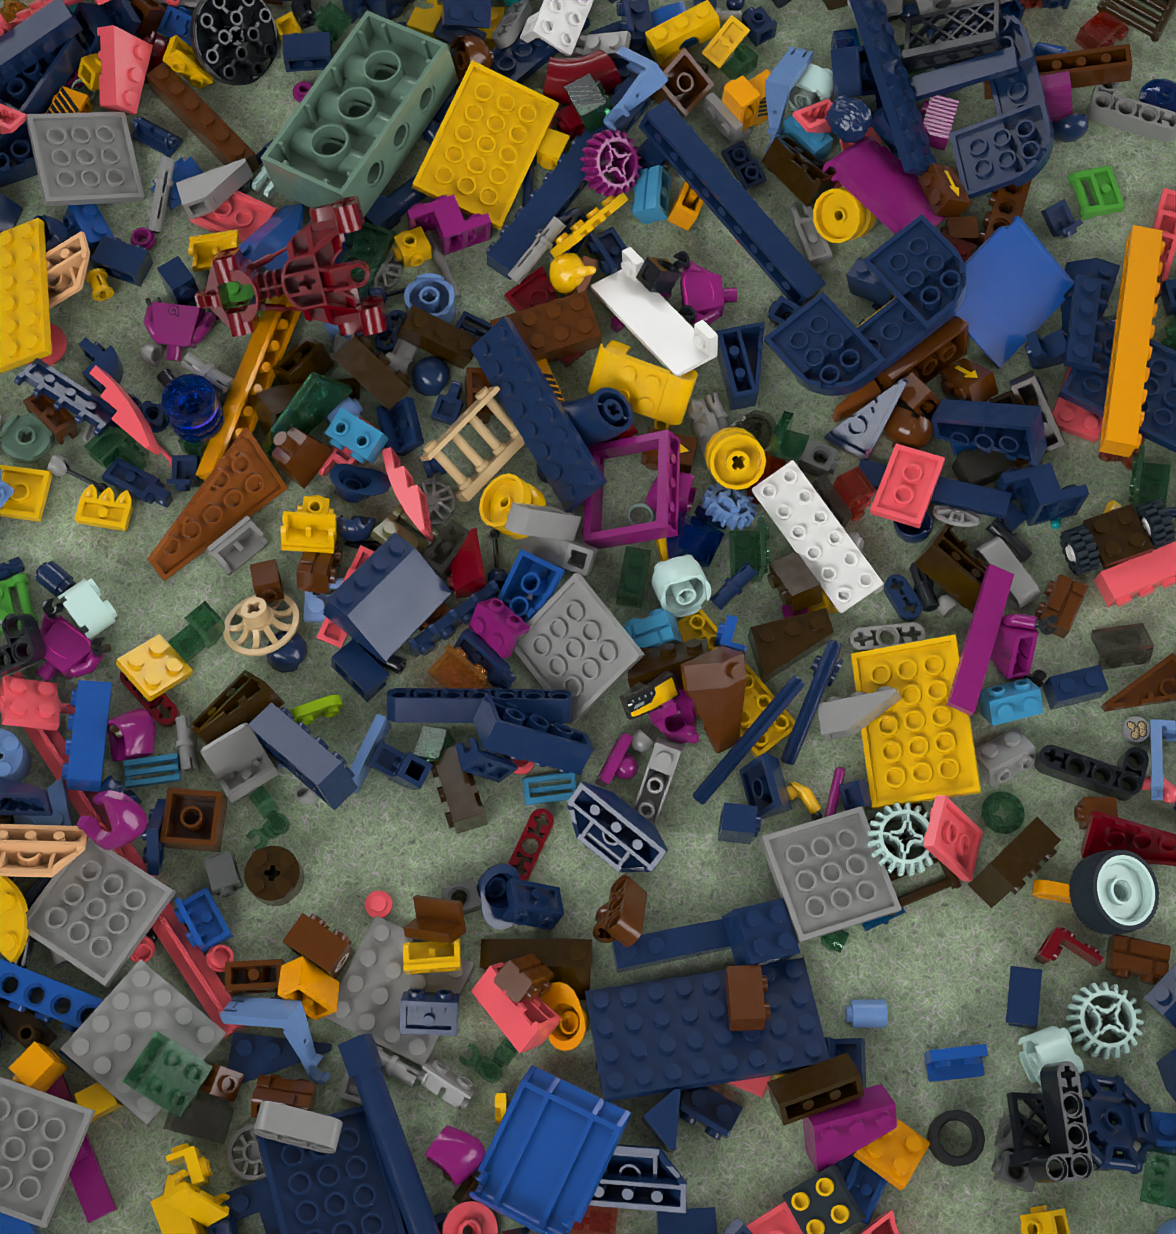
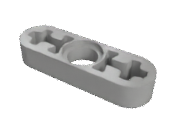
M521 0L512 4L492 34V39L498 49H503L513 44L520 34L528 17L533 13L529 0Z
M918 623L862 627L855 629L851 633L848 643L852 651L862 652L922 641L925 639V630ZM910 630H913L914 634L919 635L915 641H912L911 637H903L902 643H899L900 636L908 635ZM883 632L890 633L894 638V642L889 645L882 643L880 634ZM872 633H875L874 642L876 646H873V640L866 641L864 646H860L859 642H855L858 635H862L863 639H871Z

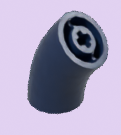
M601 388L584 398L560 402L587 447L617 437L629 429L633 423V410L630 403L623 394L612 388Z

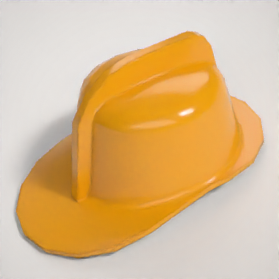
M562 982L551 983L550 990L541 999L562 1020L548 1038L555 1048L562 1051L572 1050L581 1043L587 1033L589 1018L586 1011L581 1007L575 991L569 985Z

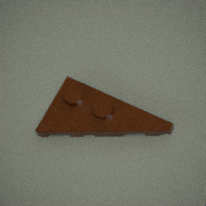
M1171 653L1106 701L1101 708L1104 712L1176 701V655Z

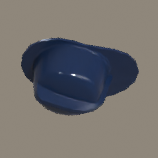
M338 464L332 467L329 474L332 483L335 485V494L342 500L351 503H358L370 496L383 494L391 487L388 475L375 469L350 464Z
M504 863L487 868V871L480 876L477 884L484 920L494 929L501 930L507 929L514 924L503 921V914L509 908L506 883L510 878L520 880L517 870L513 866Z

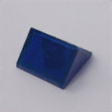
M678 512V536L666 538L668 558L671 559L689 554L693 556L701 567H709L724 533L715 526L705 523L699 517Z

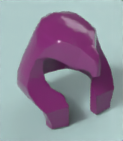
M680 686L675 687L677 695L662 705L647 711L650 721L671 741L680 744L697 743L699 737L697 733V715L694 711L695 705L692 699L687 697L685 691L681 690Z
M108 790L99 792L92 801L95 804L105 805L112 831L102 830L98 825L97 819L91 816H81L76 824L95 844L109 851L127 845L137 839L145 831L148 822L145 811L137 802L124 793Z

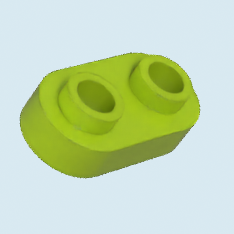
M334 694L297 706L290 710V713L294 717V722L298 724L301 721L308 726L313 724L316 718L322 716L331 718L340 713L339 710L343 708V703L340 695Z

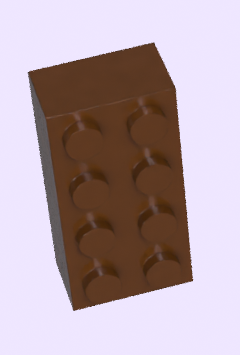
M586 290L505 316L510 317L536 362L546 358L547 362L551 363L576 353L598 348L602 343V335ZM499 317V318L490 320L491 328H492L502 317Z

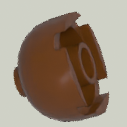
M461 35L453 38L451 49H455V56H452L458 82L461 77L463 79L472 60L491 69V64L494 60L493 53L481 38L473 35Z
M895 407L884 428V433L887 439L893 442L892 448L895 447V444L918 450L926 446L933 437L934 429L932 422L921 415L919 418L911 415L912 411Z

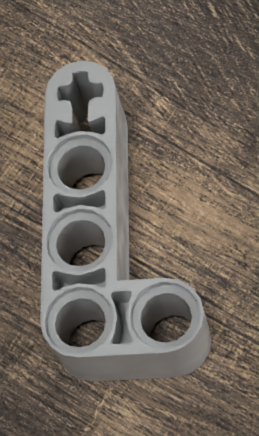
M1119 82L1095 85L1087 108V116L1090 120L1161 142H1172L1176 138V112L1116 95Z
M512 502L504 528L521 535L574 541L582 516L575 512H565L563 507L546 502V507Z

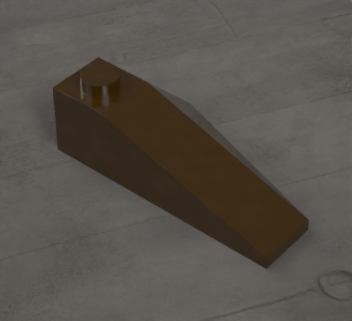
M355 378L278 385L256 393V413L270 449L277 447L274 444V437L278 432L284 431L287 433L292 427L302 430L310 424L314 428L320 424L319 420L323 417L322 412L347 396L351 399H360L361 384Z
M481 939L480 968L487 970L490 965L501 962L505 965L509 960L534 954L542 962L541 965H546L554 973L550 983H565L575 991L579 1000H585V991L590 990L592 939Z

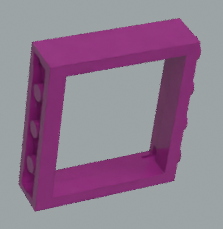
M669 430L587 447L603 475L604 459L658 449L656 521L601 531L603 486H601L585 500L583 505V542L593 547L604 549L678 536L680 439Z

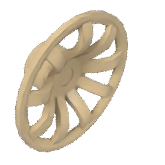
M256 594L242 600L229 612L223 625L224 639L234 652L241 655L261 656L269 654L284 646L294 636L299 627L300 612L296 603L285 594L284 599L273 601L269 606H267L264 599L256 597ZM282 600L290 606L284 611L275 610L279 607ZM235 614L243 618L242 622L238 625L230 626ZM293 614L292 624H285L276 619L286 618ZM272 625L277 629L288 632L278 640L269 626ZM244 629L241 637L233 642L230 633L240 632ZM262 630L272 643V645L265 648H260V631ZM252 631V648L247 649L241 647L247 641Z

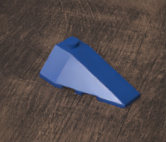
M286 205L238 246L241 248L243 258H249L254 262L269 253L273 254L286 247L290 238L302 227L305 205ZM288 250L274 257L273 261L261 266L260 270L262 273L268 269L270 271L275 268L282 269L289 258Z
M521 549L497 598L527 624L554 594L565 570Z

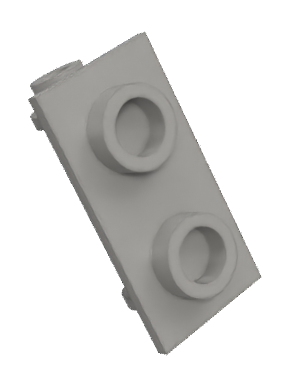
M430 1059L423 1065V1070L417 1078L421 1081L420 1085L436 1095L439 1094L442 1087L447 1089L442 1099L457 1109L461 1107L465 1110L471 1101L470 1098L478 1091L468 1078L455 1075L449 1071V1067L439 1060L434 1061Z

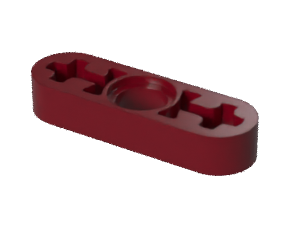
M122 671L120 672L121 682L140 704L149 711L159 725L172 727L176 724L175 718L180 716V712L165 693L158 696L152 702H145L143 694L137 690ZM162 704L167 711L173 709L170 712L172 717L170 719L162 718L163 714L157 706Z
M541 808L532 812L508 862L509 865L518 867L521 862V858L517 857L518 854L525 859L532 860V863H529L527 860L525 861L523 870L526 874H520V880H529L553 828V815L546 809ZM543 815L546 816V822L549 824L548 826L543 825L541 827L539 835H544L541 839L538 835L528 833V831L531 829L535 832L537 822L534 819H540ZM528 839H533L538 843L537 851L531 854L526 853L522 848L523 843Z

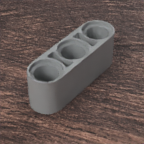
M995 536L974 550L976 560L980 558L987 567L992 564L1014 574L1007 601L1009 603L1012 602L1010 605L1015 610L1021 609L1040 596L1037 584L1000 537Z
M262 1101L253 1133L263 1138L332 1154L336 1152L343 1122L331 1116L272 1101Z

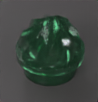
M840 930L821 936V943L828 951L833 952L834 950L840 953L849 933Z

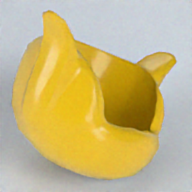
M575 253L558 255L552 260L549 267V276L553 287L557 292L564 294L572 292L575 287L583 282L587 275L596 272L594 266H584L582 260Z

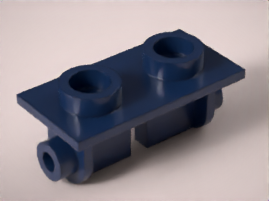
M135 117L132 121L135 130L130 136L171 158L184 141L179 136L143 117Z

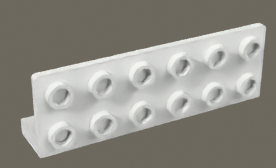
M544 0L540 11L528 17L520 38L527 43L536 38H541L564 55H572L594 0Z
M631 247L622 250L621 270L591 285V290L657 360L667 370L671 371V374L679 377L717 357L718 335L704 320L695 323L693 328L659 293L649 292L636 278L644 260Z
M794 460L752 488V493L794 551L800 555L821 584V588L839 613H844L871 593L876 595L884 589L882 580Z

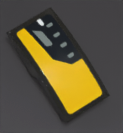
M666 670L647 685L639 682L619 697L627 718L631 720L662 707L663 703L680 696V692L673 673Z

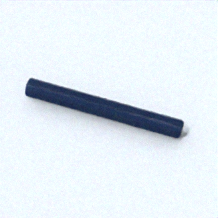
M829 640L781 756V761L786 764L794 765L842 649V644L838 641Z

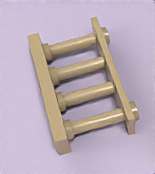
M485 386L475 395L477 400L437 440L432 439L423 448L425 452L419 457L422 461H428L434 457L458 483L457 487L459 490L454 496L460 502H469L525 444L510 416L493 398L500 390L498 386L489 388ZM485 405L510 431V437L505 443L503 441L500 442L476 416ZM468 422L493 449V455L488 460H483L458 433ZM450 440L476 466V472L471 477H465L441 451Z

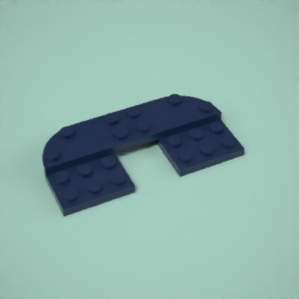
M986 9L982 15L988 17L994 9ZM1002 12L1000 17V42L1002 49L1015 46L1019 71L989 80L997 116L949 133L960 181L969 199L1012 184L1017 188L1029 182L1047 164L1054 146L1053 125L1030 37L1023 24L1015 16ZM971 14L962 16L958 20L963 23ZM976 19L969 27L975 30L982 21ZM953 23L945 32L951 35L958 26ZM988 25L981 33L993 31L994 28ZM929 29L926 32L927 39H929L935 33V31ZM964 31L958 38L967 37L970 33ZM940 36L933 44L944 42L946 38ZM949 65L940 66V67H935L934 69L936 70V69L943 68V67H946V66H949ZM953 90V91H950V92H947V93H943V94H941V95L944 96V95H947V94H949V93L955 92V91H957V90Z
M923 214L919 215L862 260L863 265L895 298L862 325L856 328L825 293L821 292L763 338L768 347L794 374L796 380L803 387L814 393L826 396H839L855 392L870 383L882 371L890 367L940 328L959 310L967 290L964 261L958 250Z

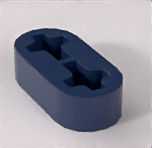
M393 310L387 315L386 330L377 333L375 338L376 348L379 352L381 351L385 355L388 352L392 353L399 339L396 337V334L401 324L398 323L394 330L393 320L398 321L399 318L403 320L406 314L404 311ZM391 335V344H386V346H383L382 340L387 341V339Z
M898 574L888 577L884 584V593L896 613L904 621L911 622L916 620L922 611V604L904 576ZM892 582H894V584L896 585L901 584V595L896 589H890L892 586ZM906 603L908 606L914 605L913 614L910 611H904Z

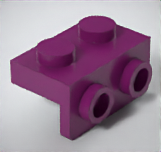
M497 597L477 603L468 626L503 659L511 656L518 637L528 633L530 629L518 615L511 611Z

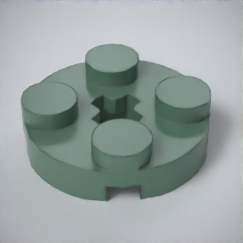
M27 413L28 415L23 416L18 414L11 417L3 425L0 434L2 438L1 445L5 453L14 461L33 464L50 451L54 441V434L33 413ZM32 433V439L29 442L23 443L24 440L21 437L24 434L28 436Z

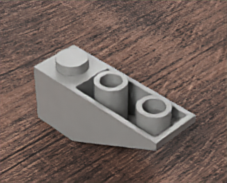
M246 158L177 182L176 185L182 205L190 220L214 212L252 178L253 173Z
M536 536L523 538L519 549L584 576L592 573L599 552V548L576 540L567 541Z
M890 686L878 688L877 692L874 693L855 692L848 698H826L825 702L818 705L821 735L827 740L853 736L902 699V696L896 688L893 689Z
M659 736L655 743L633 807L634 810L654 826L657 824L684 748L683 744Z

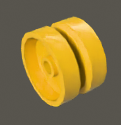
M844 186L823 192L816 200L813 208V222L817 232L823 239L831 243H843L861 238L870 232L876 221V216Z
M723 428L713 434L706 445L704 453L706 466L716 481L725 488L734 490L748 488L756 483L764 473L766 465L765 452L757 439L743 428Z
M509 473L499 475L489 483L482 494L479 506L481 519L486 525L516 540L526 538L528 535L514 533L504 528L512 502L546 507L544 494L538 488L526 483L516 475Z

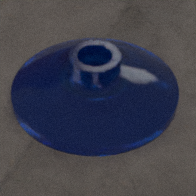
M1168 79L1151 80L1142 87L1139 100L1146 104L1176 112V83Z

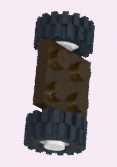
M1160 499L1140 504L1135 509L1132 504L1083 520L1082 525L1061 532L1060 540L1062 542H1060V545L1063 548L1062 553L1065 554V560L1069 563L1070 570L1072 569V572L1078 576L1098 569L1100 566L1099 562L1103 569L1151 553L1153 549L1173 543L1176 532L1173 530L1175 526L1171 522L1173 519L1168 514V508H1165V504Z

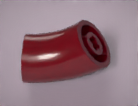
M601 49L575 58L550 57L543 95L558 102L559 105H570L578 101L572 100L571 97L602 95L605 98L613 94L616 86L622 83L612 59ZM588 74L591 75L596 84L565 87ZM593 86H597V87H598V89H594V90H578V91H567V90H566V88L593 87ZM600 91L601 93L588 95H569V93L571 92ZM582 99V100H583V101H591V100H599V99Z

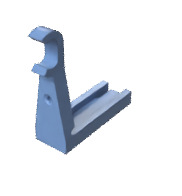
M624 46L616 54L630 62L626 66L627 69L638 74V77L620 102L605 116L603 122L611 131L616 130L614 123L622 115L630 116L629 111L659 90L668 81V78L656 62Z
M791 46L765 80L769 121L767 134H770V142L765 151L769 149L774 138L781 135L782 121L790 91L812 62L813 51L807 52V50L801 48L795 50L796 47Z
M379 714L376 715L350 767V770L355 775L352 779L358 787L354 791L357 794L369 773L370 767L367 766L370 757L379 741L384 742L391 727L387 717ZM277 760V766L279 768L283 767V765Z
M1150 719L1151 800H1163L1162 739H1166V742L1176 741V721Z
M234 996L232 1001L224 1008V1011L219 1014L223 1024L283 1028L282 1032L300 1058L308 1078L312 1082L322 1085L331 1076L328 1072L323 1073L317 1068V1064L323 1056L315 1052L305 1011L300 1000Z

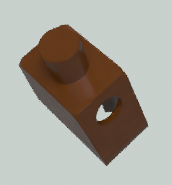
M292 427L287 433L281 431L275 435L274 444L277 447L272 452V458L289 479L305 489L334 450L315 437Z

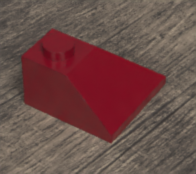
M471 528L451 565L452 575L447 576L449 589L455 591L456 599L469 597L472 593H477L486 586L477 528Z

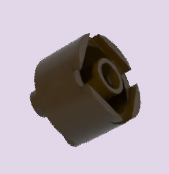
M266 846L255 850L251 854L245 866L244 879L249 891L263 904L282 906L300 893L304 884V872L297 858L288 849L280 846ZM274 871H277L280 876H276L274 881H272L269 876L273 875Z

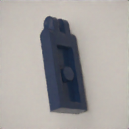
M470 628L462 631L453 650L492 686L510 689L516 679V676L510 671V665Z

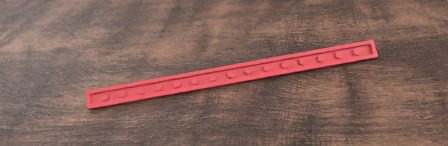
M20 671L16 672L12 676H9L8 674L5 675L7 677L25 679ZM23 727L56 780L62 779L63 763H69V755L65 754L66 741L59 730ZM67 790L69 800L80 817L91 816L97 819L98 825L102 830L112 831L105 805L95 804L92 801L99 792ZM132 842L112 850L148 873L147 865L143 863V859ZM169 902L152 928L211 1020L227 1033L224 1037L226 1039L233 1032L244 1026L223 1024L219 1014L224 1011V1008L232 1001L233 997L225 991V985L216 971H213L207 965L206 956L198 946L192 947L185 934L189 932L188 928L184 923L180 924L173 911L175 908Z

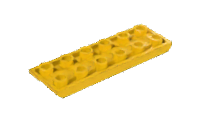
M702 609L692 615L685 616L677 622L683 642L691 639H708L710 651L717 648L714 646L718 628ZM746 662L747 679L739 738L775 698ZM786 709L751 748L750 751L756 758L766 753L792 732L796 721Z

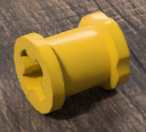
M93 269L86 274L85 278L86 282L91 285L93 300L98 302L109 299L114 295L113 288L108 284V274L105 269Z

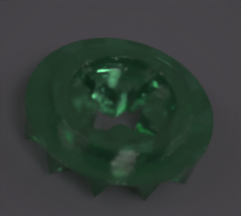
M1003 791L992 793L981 805L980 817L983 818L985 827L990 828L994 833L1007 835L1019 829L1024 821V807L1020 800L1011 793ZM1000 805L1003 811L1013 812L1005 817V821L1002 820L1001 816L992 815L999 810Z

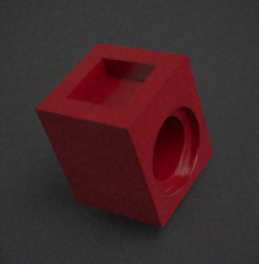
M572 103L558 111L556 126L559 132L570 135L571 142L577 135L581 136L585 132L588 121L592 117L595 118V116L586 104L575 105Z

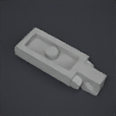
M691 400L687 406L688 415L692 418L691 423L693 424L695 435L698 438L702 455L705 459L706 445L713 434L720 431L714 413L708 411L704 400Z

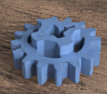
M716 482L715 486L710 485L702 497L703 503L701 506L707 509L705 514L712 515L713 522H721V527L726 525L731 530H734L735 526H737L740 530H743L744 526H750L757 514V511H755L757 504L752 503L753 497L745 495L746 490L739 491L725 488Z

